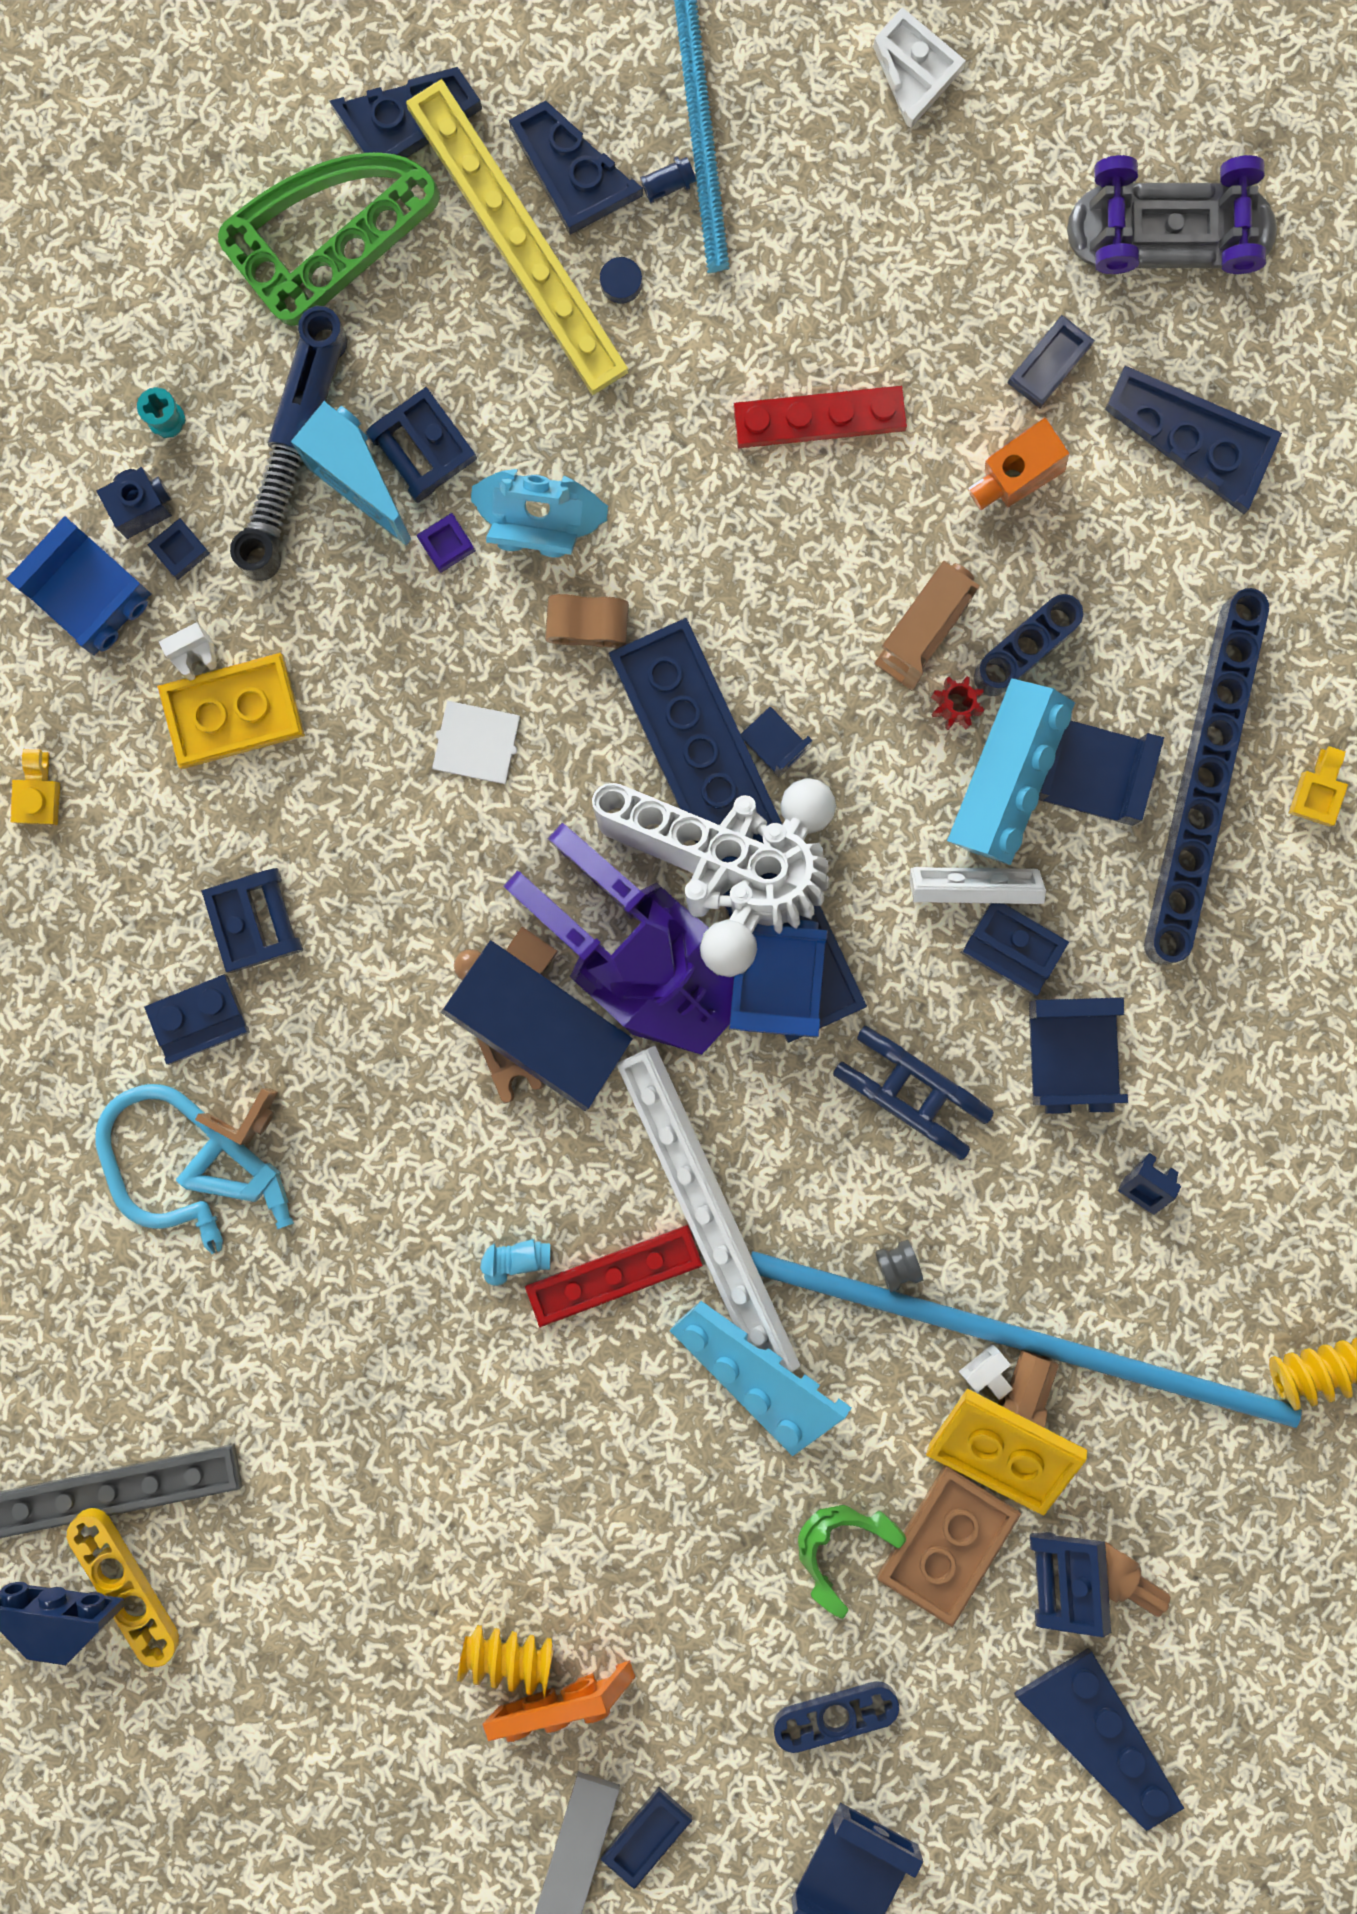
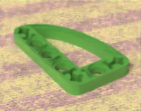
M360 153L342 156L304 169L259 194L222 224L218 233V242L222 250L270 311L284 324L295 326L299 324V320L305 311L315 306L326 305L433 212L439 203L440 191L431 175L423 167L405 157L388 153ZM387 177L398 179L291 273L257 231L258 228L282 211L329 187L363 178ZM416 185L422 189L424 188L426 196L422 200H419L412 192V188ZM399 198L410 211L406 215L399 204L396 203ZM386 210L396 212L397 221L392 229L388 231L377 229L376 220L380 213ZM240 232L244 235V240L254 251L249 256L235 244L236 241L233 236L236 233ZM354 238L362 239L365 244L362 255L356 259L346 258L344 248L347 242ZM269 261L274 263L275 273L271 280L263 283L258 282L255 276L257 267L263 262ZM321 266L331 267L333 276L329 284L324 287L314 286L312 277L315 270ZM302 283L314 294L311 298L299 287ZM289 296L295 300L294 302L297 306L296 310L292 313L285 309L287 306L284 300Z

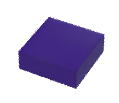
M453 513L416 535L440 573L476 551Z

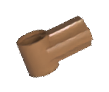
M1021 1350L1010 1381V1386L1013 1390L999 1400L998 1404L1045 1428L1047 1419L1045 1406L1059 1364L1045 1357Z

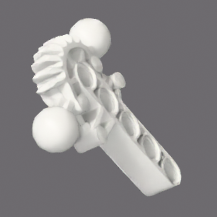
M805 778L793 782L784 791L780 804L785 822L783 825L772 823L766 826L767 821L756 812L754 799L746 795L740 796L735 800L734 807L720 825L617 783L605 784L599 787L593 795L592 803L598 828L604 835L694 873L691 881L685 887L688 911L691 915L702 917L709 912V909H719L720 906L732 907L733 914L731 918L714 923L704 933L700 945L701 958L706 966L717 975L733 977L744 973L753 964L757 953V943L752 933L757 924L774 925V930L780 934L783 930V923L788 922L797 929L798 925H800L799 915L811 919L814 915V906H822L824 901L823 891H827L829 887V877L826 875L829 871L828 861L823 857V848L820 843L806 844L804 842L807 834L823 830L832 821L835 813V797L830 788L820 780ZM611 809H621L616 813H607ZM651 824L660 825L655 829H644L646 826ZM753 834H760L763 837V843L753 840ZM689 840L699 841L697 844L692 846L682 845L684 842ZM729 856H734L738 858L737 860L729 863L721 861L723 858ZM765 873H775L778 875L773 879H763L760 877ZM729 889H731L730 896L723 895Z

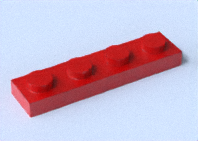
M902 385L736 402L733 405L738 449L905 432L907 428Z

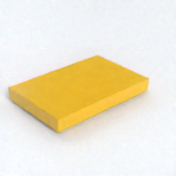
M281 652L199 674L191 681L185 678L157 686L178 768L180 769L305 736L285 658Z
M967 1388L931 1440L926 1456L1044 1516L1086 1462L1087 1449Z

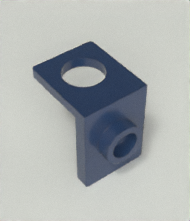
M772 707L766 709L741 733L746 745L778 778L810 749L813 741L809 736L802 740Z

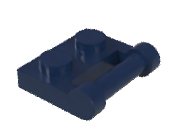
M424 387L376 421L366 431V435L372 444L381 447L409 486L408 493L416 503L427 498L436 488L477 460L475 452L427 387ZM400 427L404 429L432 468L423 476L393 437V433Z
M278 868L264 870L201 890L226 973H234L303 951L300 938H295L281 894L278 883H281L282 879ZM260 888L263 890L278 939V943L269 946L266 945L250 892Z
M1051 1532L1031 1533L1029 1535L1030 1549L1035 1551L1039 1609L1034 1611L1035 1625L1045 1629L1103 1638L1112 1633L1105 1541L1056 1536V1534ZM1053 1554H1057L1061 1610L1056 1608Z

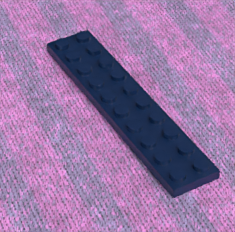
M687 618L681 619L608 653L679 809L720 825L734 807L735 800L740 796L746 795L754 799L756 812L767 821L766 826L772 823L783 825ZM753 834V840L763 843V837L760 834ZM729 856L723 858L721 861L729 863L737 860L738 858L734 856ZM765 873L760 877L763 879H773L778 875L775 873ZM729 889L723 895L730 896L731 889ZM814 906V915L811 919L799 915V919L818 922V930L828 931L825 942L819 1009L820 1029L866 1008L867 1005L821 906ZM725 907L729 917L731 918L733 914L732 907ZM788 922L783 923L785 927H792ZM784 1035L787 1043L802 1037Z

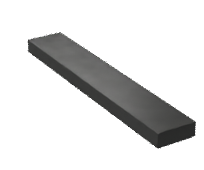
M235 1443L0 1491V1538L68 1525L80 1512L89 1508L100 1509L108 1516L239 1490L243 1486Z

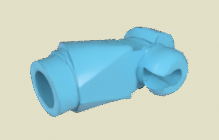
M531 1239L507 1247L496 1248L495 1243L487 1248L480 1264L485 1281L490 1285L498 1286L507 1281V1274L515 1275L550 1270V1243H541V1241Z

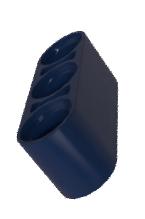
M1060 594L1045 603L985 655L975 669L974 683L976 687L983 689V694L988 696H999L1006 692L1011 678L1020 680L1063 643L1080 625L1084 613L1079 600L1072 595ZM1051 611H1063L1069 618V626L1061 627L1056 625L1051 619ZM1024 637L1032 639L1037 645V653L1029 655L1021 651L1018 639ZM988 665H997L1005 672V681L997 683L990 680L986 674V667Z

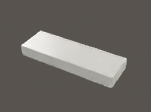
M913 867L910 869V887L913 902L1044 904L1046 889L1038 869Z

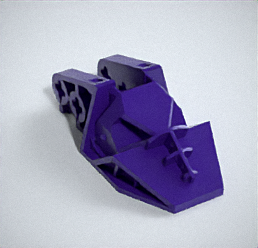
M561 823L547 838L548 841L625 911L629 919L635 918L641 923L611 955L597 938H592L518 870L503 887L579 956L570 978L632 1035L702 1055L730 1025L734 976L726 977L715 974L706 966L701 958L700 945L703 935L709 927L700 919L691 915L683 905L675 900L657 882L639 890L564 823Z

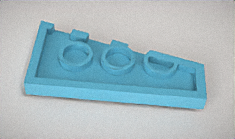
M702 1301L682 1316L669 1330L792 1456L845 1419L852 1408L839 1398L834 1403L818 1392L817 1389L820 1385L804 1374L802 1379L787 1370L779 1364L783 1358L769 1348L763 1350L747 1341L748 1333Z

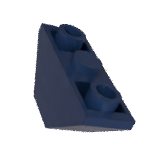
M25 1582L9 1583L0 1590V1632L27 1660L66 1666L125 1606L124 1598L105 1596L99 1592L83 1593L69 1591L62 1587L27 1585Z

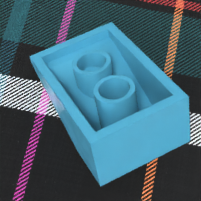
M323 401L292 439L291 443L311 472L399 541L407 545L411 537L366 444L368 437L358 428L361 424L360 421L344 407L340 406L336 411Z

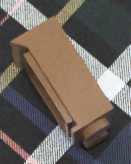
M943 561L883 643L882 648L884 650L874 664L913 691L923 675V667L968 607L980 585L974 582L973 574L959 564L954 563L951 566L946 561Z

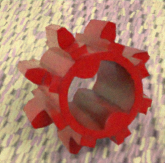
M966 676L962 683H956V680L953 681L950 677H947L944 681L945 690H934L931 698L939 704V707L931 715L932 717L942 716L946 719V730H949L957 722L965 730L969 729L972 725L970 717L973 715L981 716L985 710L977 702V699L984 691L983 689L974 690L969 686L970 677ZM953 694L962 696V704L968 707L967 711L958 712L952 709L954 702L948 699V696Z

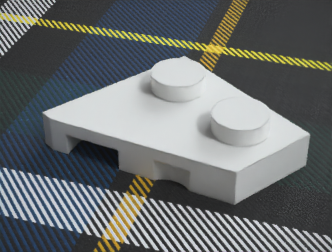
M903 7L874 39V50L906 125L912 128L964 70L966 60Z

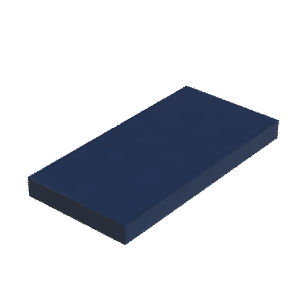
M492 940L487 943L440 1012L583 1111L590 1108L633 1040L632 1037Z

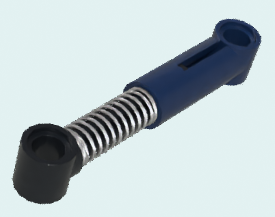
M324 306L309 308L302 314L299 320L298 331L300 338L269 436L268 446L273 450L269 452L271 457L267 459L269 465L265 466L267 472L263 473L265 479L261 480L262 486L258 488L260 492L256 495L258 501L254 502L256 508L252 509L254 515L250 516L251 521L247 524L248 527L234 536L230 545L232 560L247 577L255 581H264L272 578L281 566V555L279 552L281 543L279 533H281V530L278 527L283 526L281 519L286 518L283 512L288 511L285 505L290 504L287 498L292 497L289 491L295 490L291 484L297 483L294 477L299 476L296 469H301L298 462L303 461L291 441L323 401L326 402L338 360L347 349L348 339L339 317L333 310ZM320 331H332L330 337L326 340H315L316 335ZM256 548L265 549V554L259 562H247L251 551Z

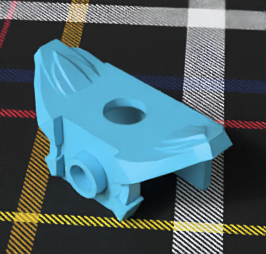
M518 469L497 472L472 486L471 502L477 507L480 515L492 524L486 536V543L497 544L502 550L519 551L523 548L540 550L542 555L548 557H562L565 554L571 555L578 537L592 533L600 524L607 521L608 505L603 503L584 486L566 476H563L562 481H555L541 475H517ZM526 500L549 504V513L543 517L531 515L526 509Z

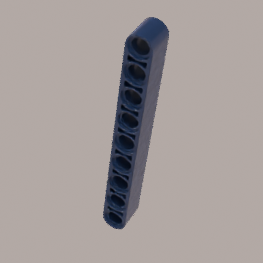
M1245 588L1238 591L1222 606L1219 613L1144 941L1146 955L1151 961L1160 965H1168L1184 960L1190 955L1193 948L1269 614L1267 597L1255 588ZM1236 604H1242L1250 610L1251 621L1244 620L1238 616ZM1227 645H1233L1240 650L1242 654L1241 662H1235L1229 658L1226 652ZM1218 686H1224L1231 691L1233 696L1231 704L1224 703L1219 699L1217 695ZM1209 727H1215L1221 731L1223 735L1222 746L1215 745L1209 740L1207 735ZM1199 768H1206L1212 773L1214 777L1212 787H1206L1199 781ZM1190 809H1196L1203 814L1205 819L1203 829L1194 828L1190 824L1188 819ZM1182 850H1186L1194 856L1195 867L1193 871H1187L1181 867L1179 854ZM1172 892L1180 893L1185 899L1186 907L1182 914L1175 912L1170 907L1169 897ZM1164 933L1171 935L1175 939L1176 950L1172 956L1164 954L1160 948V938Z

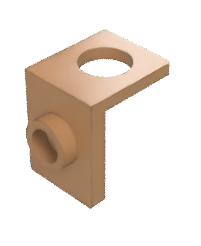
M262 1088L239 1130L209 1113H200L195 1120L239 1145L250 1144L255 1133L263 1134L270 1124L274 1112L269 1110L278 1092L271 1088Z

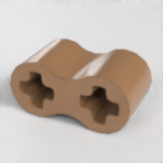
M568 594L551 595L548 597L545 640L558 645L620 648L626 645L629 602L615 597H580Z

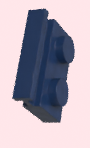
M989 903L960 953L1036 997L1055 968L1069 941L1004 903Z
M226 974L144 1006L158 1045L162 1048L165 1055L166 1065H171L250 1033L229 977Z

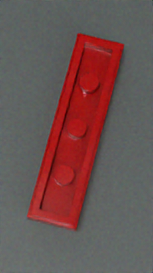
M687 1224L525 1285V1289L540 1328L700 1268L703 1264Z

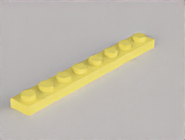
M442 79L407 100V108L592 396L628 374V367L444 81Z

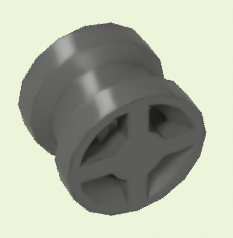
M908 1239L899 1242L897 1248L890 1251L884 1248L875 1251L878 1264L890 1293L899 1290L901 1284L911 1281L916 1284L924 1281L918 1260Z

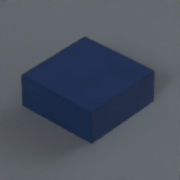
M181 518L147 544L177 580L210 554Z

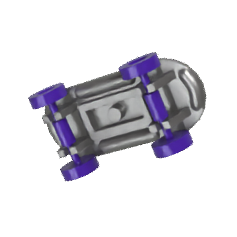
M1125 155L1104 158L1094 166V181L1098 187L1087 192L1075 204L1069 216L1067 226L1069 244L1080 259L1087 264L1095 266L1097 271L1104 274H1122L1135 268H1222L1224 272L1229 274H1247L1258 271L1266 265V256L1270 253L1275 243L1277 232L1275 215L1270 204L1258 192V186H1252L1263 180L1265 176L1264 160L1258 156L1243 155L1225 161L1220 166L1221 183H1133L1138 178V161L1135 158Z

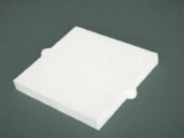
M447 701L441 730L435 733L438 744L432 769L506 785L511 757L517 753V748L514 744L520 715Z

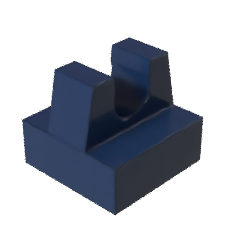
M1148 1153L1125 1176L1118 1191L1155 1215L1176 1199L1181 1185L1177 1183L1178 1171L1171 1167L1163 1174L1153 1167L1157 1157Z

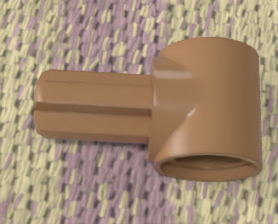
M1105 1541L1109 1599L1116 1603L1129 1599L1152 1615L1160 1617L1169 1608L1171 1599L1169 1593L1141 1576V1568L1138 1562L1121 1553Z

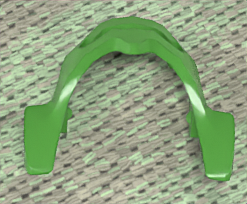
M846 1505L820 1509L806 1521L798 1535L799 1560L815 1580V1587L811 1592V1597L840 1619H843L848 1613V1608L832 1590L833 1583L828 1580L827 1576L821 1574L816 1559L817 1549L820 1545H826L830 1541V1532L839 1526L864 1528L866 1531L878 1535L894 1547L900 1548L907 1540L905 1534L896 1523L881 1511H877L871 1517H866Z

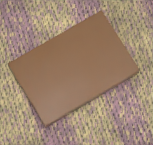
M944 1465L903 1532L907 1539L900 1548H893L877 1574V1580L953 1628L1021 1516V1512L964 1475Z

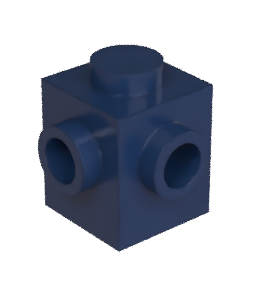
M142 467L137 470L128 469L122 471L114 477V482L96 490L115 528L126 539L172 516L166 505L172 498L159 476L152 479Z

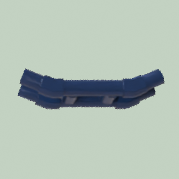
M864 1026L860 1030L857 1040L893 1064H896L895 1068L883 1086L843 1061L836 1066L833 1076L924 1135L958 1160L966 1158L970 1151L969 1145L934 1122L933 1119L947 1099L982 1124H986L992 1119L994 1111L970 1092L958 1086L895 1042L870 1027ZM910 1075L932 1089L919 1110H916L897 1097Z

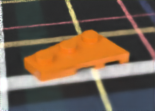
M630 1660L616 1665V1670L608 1678L596 1681L592 1673L578 1678L576 1682L564 1687L559 1695L556 1694L554 1688L546 1690L545 1698L543 1691L532 1696L499 1706L482 1724L487 1740L491 1741L505 1737L507 1742H514L526 1737L534 1730L544 1728L546 1733H552L565 1728L572 1721L584 1719L585 1723H594L606 1718L610 1714L611 1707L635 1679Z

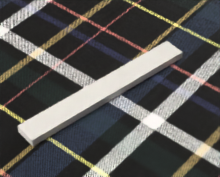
M652 1046L618 1062L617 1068L733 1324L748 1333V1342L758 1349L767 1350L769 1348L783 1358L779 1364L793 1372L801 1365L656 1046Z

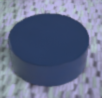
M616 257L604 264L600 272V286L604 296L614 303L624 304L631 302L639 295L642 288V274L639 266L633 260L626 257Z

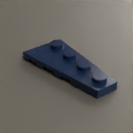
M1124 366L1105 407V410L1242 514L1249 510L1282 435L1277 430L1128 366Z
M1090 1648L1085 1649L1014 1692L1016 1698L1146 1831L1184 1809V1806Z

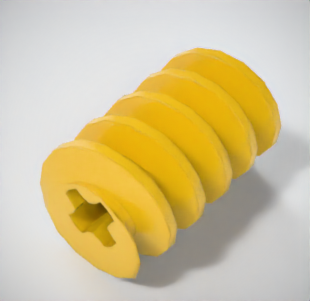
M1357 1337L1352 1340L1351 1344L1345 1340L1335 1343L1334 1349L1327 1344L1318 1347L1317 1353L1310 1348L1301 1351L1300 1357L1293 1352L1284 1355L1283 1362L1276 1356L1269 1359V1369L1273 1385L1279 1397L1283 1400L1287 1399L1295 1411L1301 1409L1300 1396L1303 1395L1312 1407L1318 1405V1392L1321 1391L1329 1403L1335 1401V1388L1338 1387L1346 1399L1353 1397L1352 1384H1357Z
M477 1625L472 1635L465 1637L457 1682H462L469 1670H471L474 1685L479 1686L486 1674H489L491 1688L497 1689L503 1678L507 1677L508 1690L515 1692L521 1680H524L527 1695L532 1696L540 1683L542 1684L543 1696L545 1698L554 1652L552 1638H546L542 1647L538 1650L536 1649L534 1635L530 1634L523 1646H519L517 1632L512 1631L507 1641L501 1643L499 1628H494L488 1640H485L482 1625Z

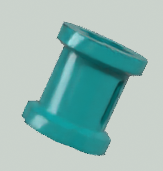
M159 387L149 388L138 398L137 412L154 434L160 435L163 438H171L181 432L182 426L186 421L185 413L176 404L173 396L167 390ZM163 408L164 416L160 417L159 410Z

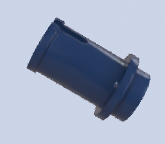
M678 156L673 158L674 163L640 177L642 187L650 204L679 189L690 190V184L696 182V177L687 157L679 160Z

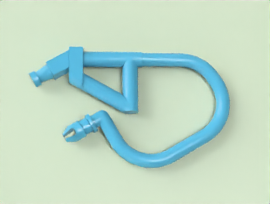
M161 1084L137 1086L116 1096L101 1113L95 1132L97 1154L113 1201L121 1213L132 1222L147 1228L164 1229L197 1218L198 1222L195 1225L199 1227L204 1248L211 1254L216 1253L211 1242L214 1240L217 1252L222 1250L223 1238L216 1224L217 1217L212 1216L207 1202L199 1201L171 1212L156 1214L139 1208L130 1199L126 1191L111 1145L113 1124L126 1107L147 1099H159L177 1108L210 1138L176 1178V1181L187 1190L256 1202L264 1194L268 1209H271L277 1220V1229L294 1224L292 1217L290 1218L287 1205L289 1201L280 1178L281 1172L271 1163L265 1164L244 1145H239L196 1121L197 1115L205 1112L178 1090ZM225 1151L254 1178L249 1183L202 1174L218 1155Z

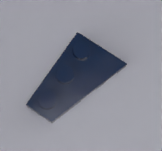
M546 100L509 119L510 129L570 235L644 196L643 187L633 178L629 180L615 167V162L604 152L602 154L583 138V133Z

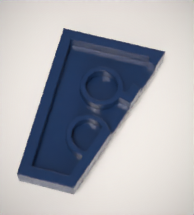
M458 67L409 79L407 85L385 91H382L381 87L367 90V95L347 101H345L344 97L329 100L332 110L361 153H388L405 158L429 144V141L409 112L406 101L441 79L444 81L467 119L482 110L481 100Z

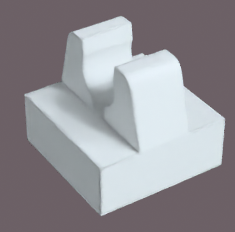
M198 622L159 641L165 656L189 681L195 679L191 668L193 663L203 659V662L210 670L215 669L217 666L215 657L217 649L210 636Z
M993 1344L959 1371L976 1393L987 1385L992 1393L1001 1400L1013 1390L1001 1374L1011 1364Z

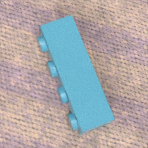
M1011 678L951 829L948 842L969 852L1011 865L1015 853L1022 844L1023 833L1030 815L1038 804L1039 793L1046 775L1054 764L1055 753L1064 730L1071 721L1072 710L1075 705L1074 701L1054 688Z

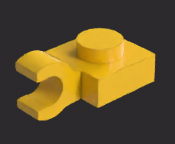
M1330 746L1327 747V750L1320 749L1315 765V773L1309 771L1301 773L1288 814L1328 827L1335 826L1348 784L1336 781L1346 751Z
M23 749L22 768L25 780L12 779L11 823L58 825L60 783L48 781L49 752H42L39 749Z

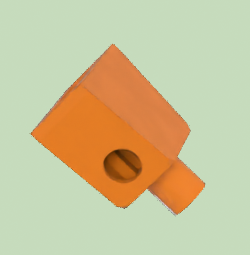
M1046 417L985 461L986 476L968 488L969 494L980 510H983L1000 497L1008 508L1065 472L1069 452ZM1009 470H1016L1020 473V475L1017 477H1009L1005 474V472Z

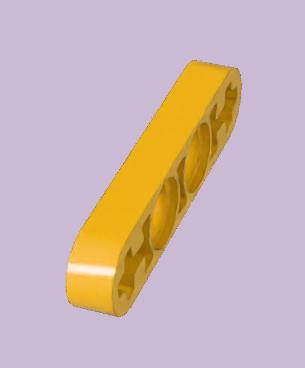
M89 1508L83 1510L73 1519L67 1529L66 1538L70 1548L97 1592L105 1596L124 1599L129 1596H137L145 1602L146 1613L144 1615L132 1616L123 1607L113 1619L142 1664L149 1667L165 1665L171 1660L179 1645L177 1628L110 1517L100 1509ZM85 1525L88 1528L95 1525L99 1530L95 1537L92 1535L84 1537L80 1531ZM105 1543L109 1545V1547L104 1548L96 1557L93 1556L92 1553L96 1550L97 1547L101 1549ZM108 1558L118 1560L124 1569L123 1576L118 1579L106 1577L102 1573L101 1562ZM151 1618L154 1619V1622L150 1628H148L146 1625L142 1629V1631L138 1630L139 1628H142L145 1624H147ZM152 1636L156 1641L162 1638L166 1641L162 1652L158 1647L150 1649L148 1646Z

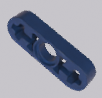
M874 1681L783 1708L777 1713L773 1723L775 1740L783 1750L790 1753H799L885 1728L896 1720L899 1714V1702L891 1686L884 1682ZM880 1694L883 1701L890 1700V1703L884 1705L885 1713L877 1715L874 1708L862 1710L863 1721L857 1722L855 1709L851 1701L858 1699L859 1708L861 1709L873 1704L872 1696ZM840 1705L848 1711V1720L843 1726L834 1728L824 1722L823 1715L830 1706ZM816 1712V1721L821 1733L814 1735L813 1725L800 1729V1737L798 1739H792L790 1733L782 1734L781 1731L787 1729L788 1720L795 1719L798 1726L811 1723L809 1713Z

